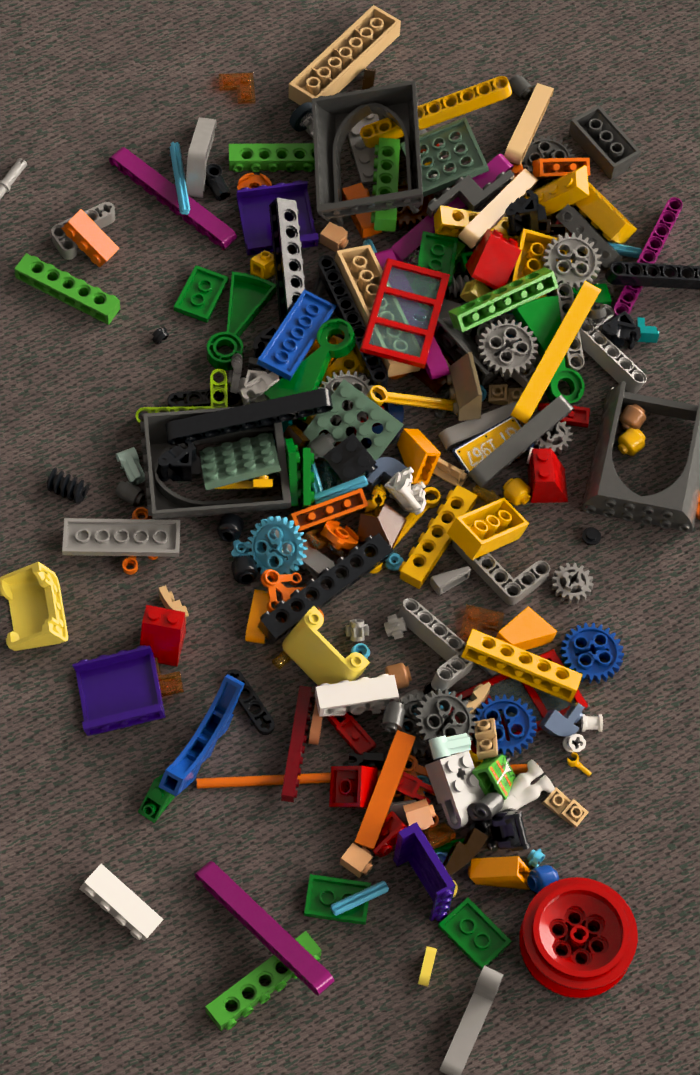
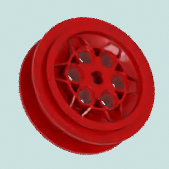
M580 877L555 881L539 891L526 910L519 933L521 956L531 975L548 990L570 998L594 997L613 988L627 972L638 943L637 924L626 901L609 886L593 879ZM572 917V918L577 919V920H578V923H577V924L571 923V922L569 921V918ZM588 926H595L598 931L592 932ZM558 929L562 932V935L557 936L552 930ZM591 946H598L601 952L593 951ZM562 949L566 955L560 956L556 950ZM575 958H583L585 964L577 963Z

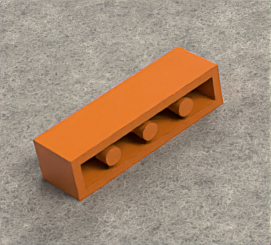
M360 488L291 513L288 518L289 521H294L293 527L300 526L299 533L324 524L329 520H335L360 511L369 505L363 489Z

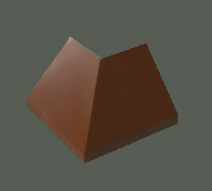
M386 503L372 511L361 513L357 534L359 536L358 543L364 544L363 541L370 535L374 537L380 533L393 549L407 520Z

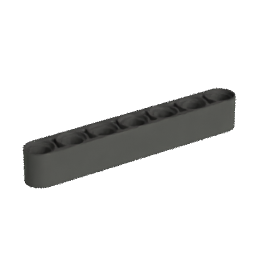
M561 394L475 466L468 475L482 488L564 419L574 407Z

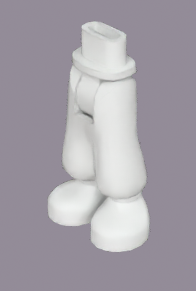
M531 759L527 763L528 771L526 773H520L514 779L508 797L504 800L500 811L509 808L518 810L536 800L542 791L552 793L555 790V787L546 775L531 785L535 778L544 773L534 760Z

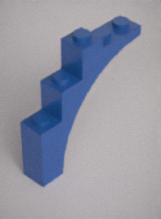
M228 674L224 677L203 721L181 754L165 770L159 788L177 796L195 781L201 764L211 756L217 740L228 730L234 716L232 713L245 683Z

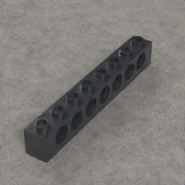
M276 198L269 205L281 325L305 289V275L303 274L302 242L300 241V225L298 224L299 210L296 200Z
M380 533L374 537L372 535L367 537L361 547L355 546L349 551L350 555L346 558L342 556L335 561V566L331 569L329 567L325 568L319 574V578L316 580L314 578L310 579L304 585V589L301 591L299 589L295 590L290 595L289 600L286 602L284 600L280 601L275 606L276 609L274 611L264 613L260 617L261 621L258 624V628L267 639L274 644L290 632L313 606L318 610L387 560L394 550ZM365 552H370L373 557H368ZM350 562L356 563L358 568L352 567ZM335 573L342 574L344 578H338ZM321 584H326L329 587V589H323L321 587ZM306 595H312L314 600H308ZM291 606H297L300 611H293ZM276 617H282L285 622H278Z

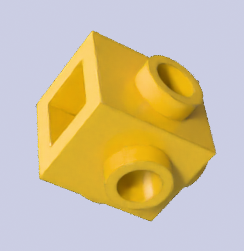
M264 250L251 258L250 274L263 279L273 276L275 274L274 255Z

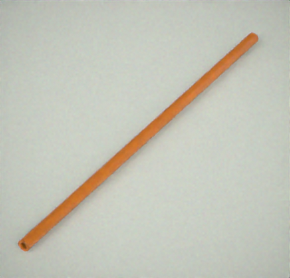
M527 764L510 765L514 774L526 773L528 771ZM382 770L377 771V781ZM331 773L301 774V776H298V779H300L299 784L330 783ZM285 775L196 778L197 789L283 785Z

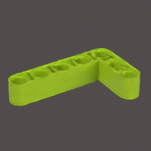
M222 369L212 371L210 375L211 406L142 407L136 412V421L140 424L139 414L142 412L160 413L227 408V374ZM215 374H222L224 380L220 383L213 380ZM216 392L223 393L224 399L222 401L214 399L213 396Z

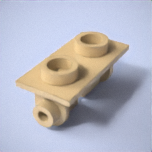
M439 457L433 474L454 486L459 485L462 487L468 478L465 470H461Z

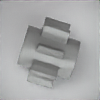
M397 614L388 616V622L384 623L388 637L393 636L395 640L404 637L403 632L407 631L404 618L397 617Z
M363 619L350 620V625H345L346 636H350V640L354 642L364 641L365 636H369V626L364 624Z

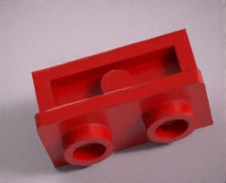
M394 811L387 815L373 850L374 854L379 857L386 856L392 851V846L397 842L398 832L408 827Z

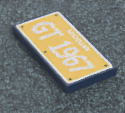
M510 416L451 451L461 468L467 473L471 483L474 480L468 473L522 428L517 419Z

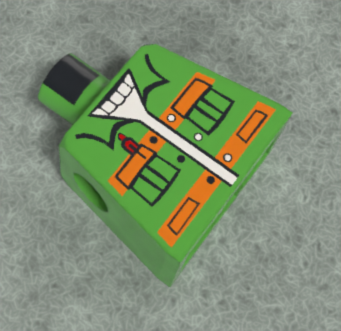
M500 754L498 757L487 758L472 771V774L479 780V785L485 796L488 793L497 792L503 797V800L507 799L515 779V774L510 767L512 760L509 756Z

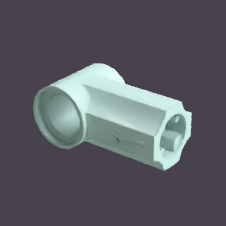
M132 447L116 453V459L118 462L120 461L122 466L120 468L124 469L129 482L134 485L143 483L145 481V474L140 465L136 449Z
M467 733L450 737L440 736L428 740L433 760H439L452 754L471 750V740Z

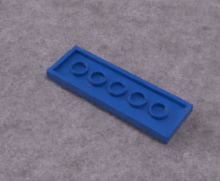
M304 289L258 358L256 364L290 381L317 340L319 328L331 318L337 306Z

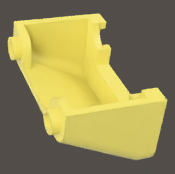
M36 562L0 577V595L9 600L13 631L9 632L6 638V644L10 649L20 651L61 644L68 641L60 584L52 570L40 562Z
M313 606L282 643L284 652L318 686L323 683L337 684L343 680L355 681L361 676L370 662L357 652L351 653L344 658L317 631L322 626L324 618L321 612Z

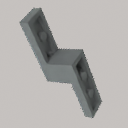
M508 170L506 173L503 171L496 177V181L487 183L482 189L470 175L465 178L461 177L455 182V186L451 189L449 187L441 193V197L438 199L434 198L428 203L426 213L432 218L440 206H447L457 197L470 211H475L513 180L515 174L511 170Z

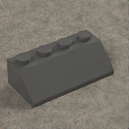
M599 105L571 120L569 134L610 180L623 174L641 155V151Z
M451 318L438 320L434 337L444 352L454 362L468 352H472L481 386L485 387L496 379L498 373L494 374V368L488 370L489 364L483 365L484 359L479 358L481 352H478V347L472 337L465 332L455 329Z

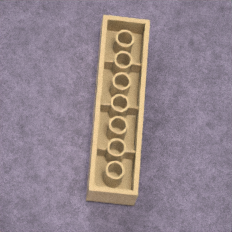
M373 5L289 83V99L302 105L306 102L312 103V99L319 96H330L339 93L400 36L401 21Z
M371 245L338 250L334 260L363 322L367 326L383 270ZM384 293L377 317L409 325L396 297ZM375 324L371 336L375 346L420 357L421 349L412 333ZM381 357L388 372V377L416 372L421 369Z

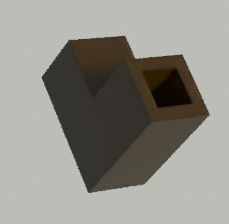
M365 68L362 90L374 87L376 69Z
M296 425L288 426L283 433L286 439L293 438L294 445H298L299 453L310 442Z

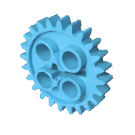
M273 516L267 517V520L262 519L261 524H255L256 529L250 531L254 536L248 537L252 544L247 545V547L251 548L252 551L247 554L253 555V559L257 563V569L261 567L260 574L268 569L277 571L279 575L293 574V571H299L298 565L304 564L301 558L307 557L303 553L304 550L308 549L303 546V543L307 540L301 539L304 532L298 533L300 526L293 527V520L287 522V517L282 519L280 516H275L274 518ZM276 529L279 531V538L275 535ZM263 542L267 546L266 551L263 549ZM288 544H290L292 547L291 552H289L287 548ZM275 557L279 559L278 565L275 563Z

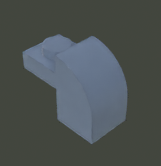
M391 457L378 458V460H375L376 464L374 465L376 469L366 476L368 486L365 488L371 492L375 485L379 484L382 480L388 482L397 472H401L407 467Z
M572 703L564 716L555 709L549 710L538 727L554 737L571 736L580 729L574 723L581 719L583 716L581 712L585 707L579 703Z

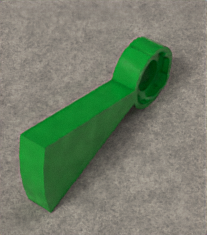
M232 271L227 332L214 334L207 343V360L214 368L224 371L233 369L231 365L232 356L239 353L243 357V342L239 337L276 293V284L258 276ZM225 345L231 347L233 352L224 355L220 354L217 349Z
M558 296L535 299L512 311L518 323L522 322L521 327L528 326L527 332L533 331L532 337H537L536 344L539 345L537 351L541 358L561 324ZM564 356L546 389V395L551 402L562 394L558 390V382L560 380L566 381L570 386V394L563 396L572 405L583 396L585 385L577 371L566 368Z
M330 319L323 323L317 332V340L320 347L302 361L290 381L282 378L264 393L266 399L270 400L318 389L331 358L344 357L355 347L356 337L350 323L343 319ZM341 334L345 336L344 340L339 344L329 343L333 335ZM307 417L298 418V419H299V420H302V421H306Z

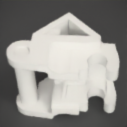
M248 370L246 378L240 379L238 393L242 397L243 404L247 405L266 401L264 393L279 381V375L273 372L267 374L265 371Z
M407 467L401 472H397L384 487L390 493V498L395 499L404 511L414 512L415 515L423 512L426 505V492L423 490L426 485L421 481L411 486L413 478L411 474L414 470L411 467Z

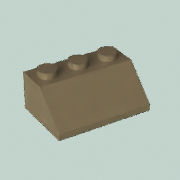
M468 352L449 366V375H446L447 386L450 385L451 387L449 389L450 399L454 400L453 413L457 414L458 421L481 419L482 391L473 354Z

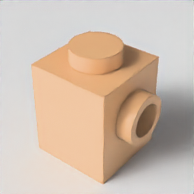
M329 222L320 233L319 243L335 252L341 248L344 249L349 241L347 239L348 231L341 226Z
M427 799L403 806L409 826L417 822L421 830H424L434 824L432 817L436 816L433 804L428 805Z
M352 843L341 857L340 865L360 878L363 874L367 875L371 871L373 856H371V852L368 849L360 848L355 843Z

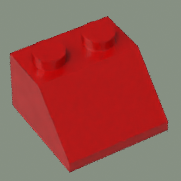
M331 766L329 807L367 809L377 784L378 768L367 766Z

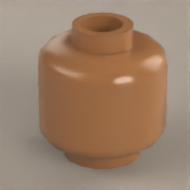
M637 404L627 405L619 416L621 428L625 431L629 428L640 429L646 420L645 410Z
M397 663L385 668V674L395 676L397 689L409 686V681H412L408 666H405L403 663Z

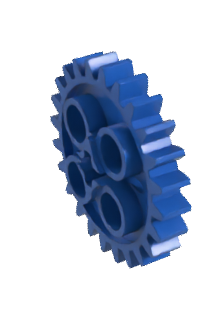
M584 623L583 628L577 625L576 631L571 628L569 634L565 635V640H562L560 660L565 661L564 667H569V669L582 674L581 682L585 678L588 679L589 684H591L593 679L599 684L601 678L606 682L608 676L613 678L614 672L618 673L619 666L622 665L623 660L621 659H623L624 653H622L623 646L619 645L620 639L614 640L616 633L609 634L610 628H607L605 631L602 630V624L598 628L595 627V623H592L591 627ZM595 641H600L603 645H598ZM576 644H582L584 647L580 648ZM604 658L607 660V662H601L600 659ZM581 661H585L589 665H583L581 664Z
M505 694L502 699L495 695V701L488 698V704L482 702V709L476 708L477 715L473 718V721H480L489 717L497 719L495 720L497 735L502 736V738L497 739L498 754L502 752V755L505 756L506 752H509L513 757L515 750L521 754V747L528 749L527 742L533 743L532 737L536 736L535 729H537V723H534L536 716H531L533 709L527 710L528 703L521 705V698L514 701L513 695L510 699H507ZM500 710L503 713L504 724L507 727L510 741L506 740L504 726L501 724ZM512 712L515 713L516 716L510 717L507 714ZM518 730L521 734L515 735L512 731Z

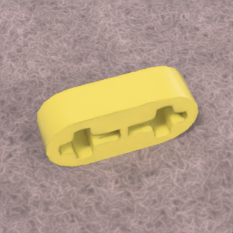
M428 946L426 948L418 985L426 987L429 985L437 951L436 948Z

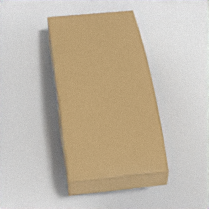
M508 384L489 385L488 402L498 405L518 402L524 388H508Z
M166 585L159 587V597L164 607L185 612L186 617H188L189 614L186 606H182L180 600L175 601L172 591L168 592Z
M489 682L484 685L480 684L473 689L471 700L466 705L467 708L473 707L470 714L474 715L476 708H481V703H484L487 699L491 687Z
M495 719L474 721L477 723L474 726V730L476 731L478 760L498 757Z
M556 787L542 802L544 806L575 828L589 813L576 800H570Z

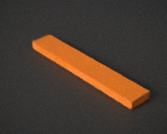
M397 730L355 839V844L374 850L416 740L415 736Z

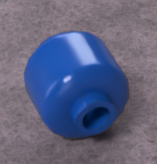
M549 865L532 869L527 877L528 886L535 893L559 880L558 872Z

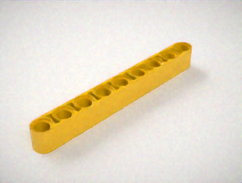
M498 76L418 106L419 130L508 98L512 93L509 80L505 76ZM389 118L365 125L360 130V136L368 148L379 145V138L398 139L404 136L402 129Z
M587 281L583 283L510 416L524 424L528 423L601 289Z

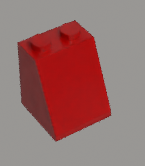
M487 229L465 267L471 277L496 290L506 285L521 253V249L518 246L519 243L512 238H504L503 234L498 230L494 229V231Z
M551 448L532 449L527 470L528 482L531 488L530 503L568 502L565 468Z
M146 605L142 620L140 646L150 645L154 653L155 663L177 667L186 634L185 612Z

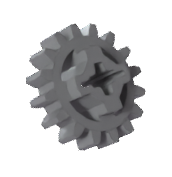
M566 421L559 422L535 442L534 446L539 445L538 449L551 448L554 453L562 454V449L567 451L568 446L571 445L573 433L570 432L571 427H566Z
M566 563L565 568L559 566L558 571L555 570L554 577L551 580V583H553L552 590H556L555 596H562L561 601H564L566 598L568 599V604L572 600H575L576 604H578L580 598L585 601L586 597L590 596L594 586L592 583L593 576H589V570L583 571V565L578 568L576 563L573 564V567Z

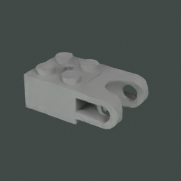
M469 751L442 758L425 765L437 802L442 804L446 819L451 828L459 829L465 826L468 822V814L474 821L483 820L477 816L475 805L485 795L479 785V780L472 774L475 767Z

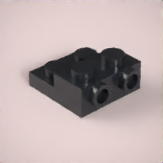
M354 433L323 456L343 483L358 478L363 473L368 475L376 469L374 467L376 461Z

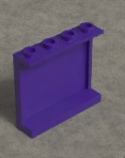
M298 180L288 184L277 183L273 186L261 185L257 188L245 187L237 190L236 199L247 256L259 254L264 250L273 252L269 205L276 198L296 200L299 210L298 224L300 225L301 248L318 246L319 238L318 233L315 231L307 181L302 182Z
M141 645L133 650H121L116 654L100 655L96 659H84L72 664L77 676L84 722H82L83 730L87 736L166 718L155 657L150 645Z
M416 822L398 832L393 861L397 867L409 861L433 900L429 920L431 922L435 919L441 921L448 916L447 913L450 909L456 885Z

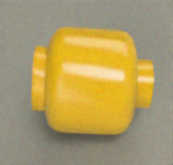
M629 428L618 437V449L624 455L634 456L645 447L646 437L639 429Z
M511 478L503 486L504 497L515 506L525 505L531 498L530 486L520 478Z

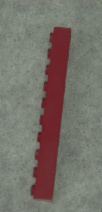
M299 687L281 801L294 803V798H297L298 791L296 787H299L300 779H298V776H301V768L299 767L300 764H303V757L301 755L305 751L303 743H306L307 735H305V732H308L309 724H307V721H310V714L308 712L312 709L310 700H313L314 696L312 687Z

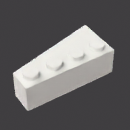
M382 674L376 678L363 677L356 681L343 680L337 684L323 683L315 688V699L319 717L345 715L348 711L354 715H360L366 710H371L372 714L381 713V710H385L389 702H398L399 700L395 676Z
M102 864L96 868L79 888L100 905L103 910L115 917V920L120 925H125L130 929L131 935L137 940L142 939L145 941L164 920Z

